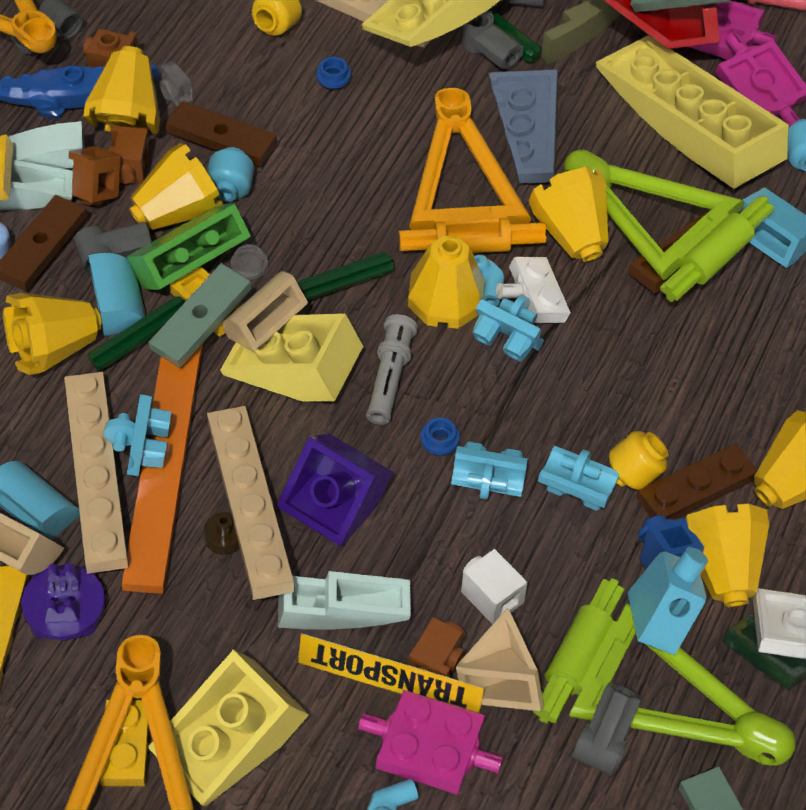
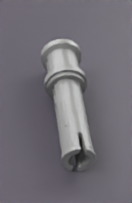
M390 315L384 322V329L386 331L384 341L379 344L377 349L380 365L374 382L369 409L366 413V418L374 424L385 425L390 422L402 367L411 359L409 347L411 339L417 334L418 325L412 318L405 315ZM400 326L403 327V331H399ZM388 379L385 395H383L386 380Z

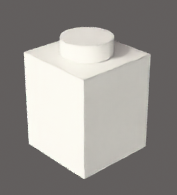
M495 549L484 557L477 556L465 566L461 592L491 624L500 617L507 607L511 613L524 603L527 581Z

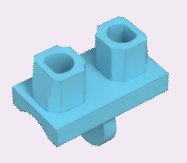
M520 295L515 302L503 298L499 307L482 299L476 307L479 318L472 332L476 340L491 346L499 332L510 336L503 347V351L509 357L519 362L524 360L532 348L539 351L544 342L540 338L541 328L533 325L537 314L528 310L530 303L528 297Z
M140 394L135 423L130 421L128 414L121 413L118 418L108 421L104 428V437L113 444L114 450L124 451L125 446L131 445L127 475L139 476L140 465L163 468L167 442L147 439L145 435L167 437L171 411L151 408L152 396Z
M468 441L464 447L457 446L451 484L481 490V499L488 500L490 492L521 497L528 458H523L522 452L519 450L507 448L501 454L486 451V448L480 443Z
M554 445L547 463L539 474L538 482L545 484L547 491L556 495L570 494L580 498L584 506L597 511L601 507L605 508L619 480V473L613 468L590 460L592 452L583 449L580 455H577Z

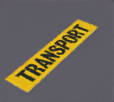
M301 633L298 663L402 694L403 690L472 712H480L484 692L482 687Z

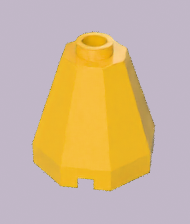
M124 46L122 50L112 53L85 102L83 117L88 125L97 128L98 121L105 123L104 131L110 133L112 126L148 128L152 134L159 132L160 114L152 69L148 56L143 55V50L132 46Z
M179 143L168 150L130 197L133 206L129 210L137 223L144 222L153 230L194 219L217 205H223L222 200L215 199L219 196V192L197 157L192 160L186 157L185 154L191 151L186 144Z
M585 166L557 174L550 178L551 187L546 190L543 189L542 184L534 188L528 201L534 216L541 223H545L546 229L571 258L582 259L583 262H588L600 257L603 254L602 250L608 244L606 182L601 170L595 169L593 173L590 167Z
M443 235L432 242L411 273L408 307L427 326L438 327V322L448 323V328L458 329L478 316L476 307L480 300H483L485 280L470 247L460 237Z
M28 293L6 296L5 302L12 304L11 307H6L3 310L7 346L10 353H19L22 360L14 362L17 369L27 375L45 372L95 341L98 330L101 329L102 323L97 308H92L89 302Z
M797 410L786 419L754 476L755 494L768 507L773 505L784 509L806 500V412Z
M737 504L738 512L734 513L727 512V506L721 505L697 511L685 517L688 528L697 535L704 546L703 553L708 558L707 565L700 573L713 600L724 602L725 607L746 605L749 603L748 598L754 597L757 593L769 530L767 509L751 504Z

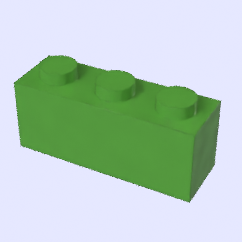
M235 204L217 205L128 255L127 259L143 289L160 290L250 238L251 235Z

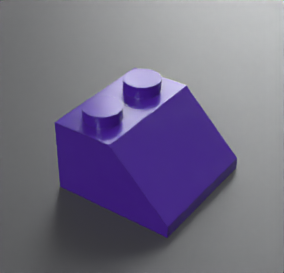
M330 433L309 436L276 507L337 545L344 546L377 507L394 472Z

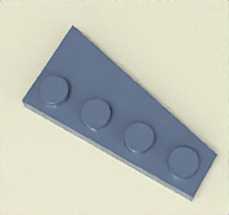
M557 69L489 73L491 88L519 183L550 182L549 179L555 176Z

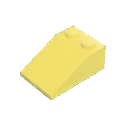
M346 314L294 315L255 351L235 343L220 371L224 376L299 401H335L363 345Z
M234 649L170 721L188 790L205 807L281 748L309 716L254 659ZM152 742L148 746V748L157 757L155 747Z

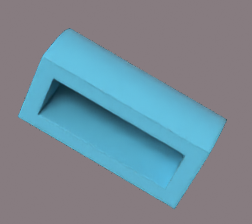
M764 187L743 199L744 206L739 214L757 197L760 198L763 195L768 198L769 204L774 206V211L754 229L755 237L749 243L787 268L806 252V215Z
M113 253L88 255L104 336L118 334L146 316L138 278L128 259L124 256Z
M10 461L0 466V507L22 525L52 540L80 516L78 507L24 463Z

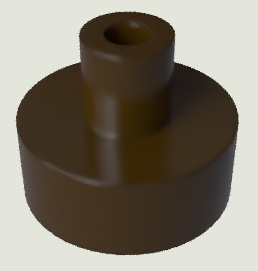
M217 513L206 521L204 538L209 550L219 555H229L240 549L231 513Z

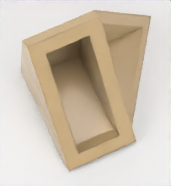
M507 607L456 666L458 680L484 688L481 705L541 711L544 703L538 670Z

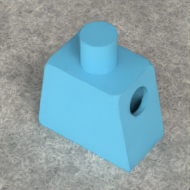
M687 547L681 557L666 551L660 552L628 591L632 617L639 642L673 655L678 651L706 601V593L700 573L707 565L708 558L700 550Z

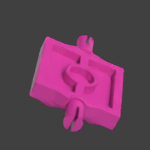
M730 0L729 2L716 4L720 42L686 47L729 60L735 56L734 51L725 41L726 37L731 33L738 32L746 46L749 47L754 43L762 45L771 40H774L776 43L777 35L758 30L763 21L764 10Z
M738 32L728 35L725 41L732 48L735 56L717 66L715 73L720 80L774 116H781L789 127L794 122L800 120L792 107L806 100V84L774 40L760 46L749 47L746 46Z
M403 690L396 711L389 716L388 720L363 712L358 726L360 731L363 730L382 736V747L376 759V769L403 778H411L413 781L459 795L465 776L472 770L473 766L498 774L503 760V756L479 749V735L484 724L485 715Z

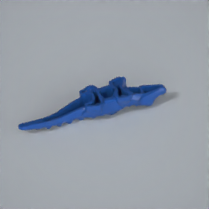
M152 64L153 81H156L160 77L159 68ZM71 65L51 70L43 69L32 75L23 74L20 78L5 76L0 80V100L36 107L40 116L55 120L60 119L66 114V109L85 108V102L104 67L97 66L91 68Z

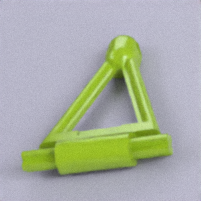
M579 149L573 151L566 157L564 162V172L585 166L590 167L593 173L595 169L601 170L606 182L607 214L662 280H666L671 276L660 287L661 291L666 294V298L671 302L674 300L678 301L696 283L705 284L755 237L754 229L774 211V206L769 204L768 198L762 195L760 198L757 197L739 214L744 206V200L609 165L605 160L587 150ZM614 183L711 210L668 250L663 252L612 192L610 187Z
M611 578L610 581L603 579L590 604L581 606L545 673V679L548 683L542 693L544 707L541 711H533L534 714L540 716V721L556 723L570 695L575 694L579 696L569 717L592 721L606 685L612 681L634 636L637 637L629 603L624 607L617 622L611 617L625 591V588L618 585L619 581ZM647 645L736 722L734 725L639 708L630 728L733 746L744 756L763 765H781L791 758L796 748L794 733L787 725L763 713L756 712L681 647L673 655ZM762 753L771 754L775 759L767 758Z

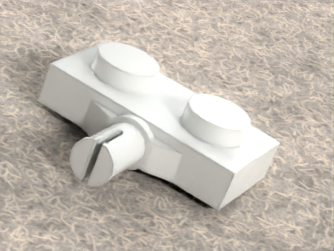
M514 257L509 268L515 283H498L496 286L497 298H518L520 295H524L530 299L528 310L537 314L534 323H565L570 315V310L547 257Z

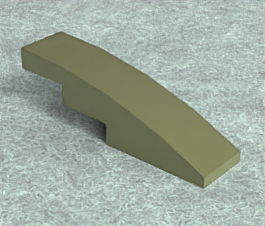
M581 0V4L563 12L561 25L544 32L541 52L542 59L550 65L578 50L605 30L621 13L604 0Z

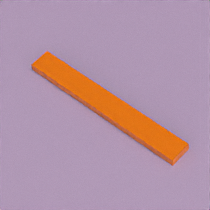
M203 343L181 368H178L163 357L160 358L152 408L171 411V419L167 437L147 434V439L167 442L163 468L142 466L127 550L128 568H124L122 579L123 591L164 594Z

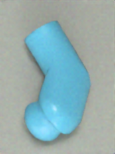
M476 255L474 258L485 280L483 300L498 306L500 299L496 295V286L498 283L504 284V274L496 264L488 260L484 255Z
M410 778L375 791L367 810H397L398 806L417 800L418 793L413 780Z

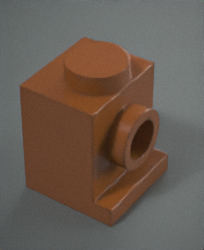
M98 28L94 37L87 36L84 41L83 55L87 56L88 67L106 66L112 53L122 50L124 46L138 48L137 32L130 31L128 35Z
M112 126L111 137L113 146H109L108 151L121 155L119 182L124 184H142L145 180L150 155L148 128Z
M98 146L69 151V159L74 160L73 196L81 198V202L87 205H101L103 200L118 197L121 155Z
M433 617L410 653L408 665L450 678V671L453 673L457 671L456 666L465 655V650L461 649L462 641L466 636L464 630L455 623L443 622Z

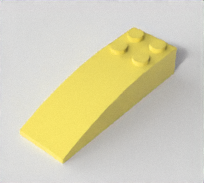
M388 0L361 25L363 30L412 47L437 38L466 24L490 9L500 0Z
M650 35L596 62V68L613 88L653 129L685 156L733 189L787 159L789 127L787 123L672 49L666 48Z

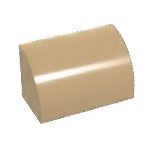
M281 271L223 322L225 333L232 341L255 351L307 305L308 301L294 276Z
M0 513V561L22 573L33 575L47 569L62 553L64 547Z

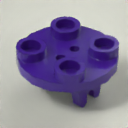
M72 563L58 566L50 564L47 569L31 579L24 589L21 600L24 620L30 626L33 635L38 638L61 641L80 636L85 637L94 633L97 629V623L103 615L106 603L102 584L93 573L87 574L86 569L74 566Z

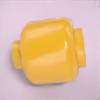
M255 0L252 5L254 22L267 35L277 36L285 33L299 22L302 15V6L299 0Z
M631 432L616 444L609 453L610 468L619 473L617 484L622 487L627 485L635 490L649 485L666 471L668 450L662 440L652 432Z

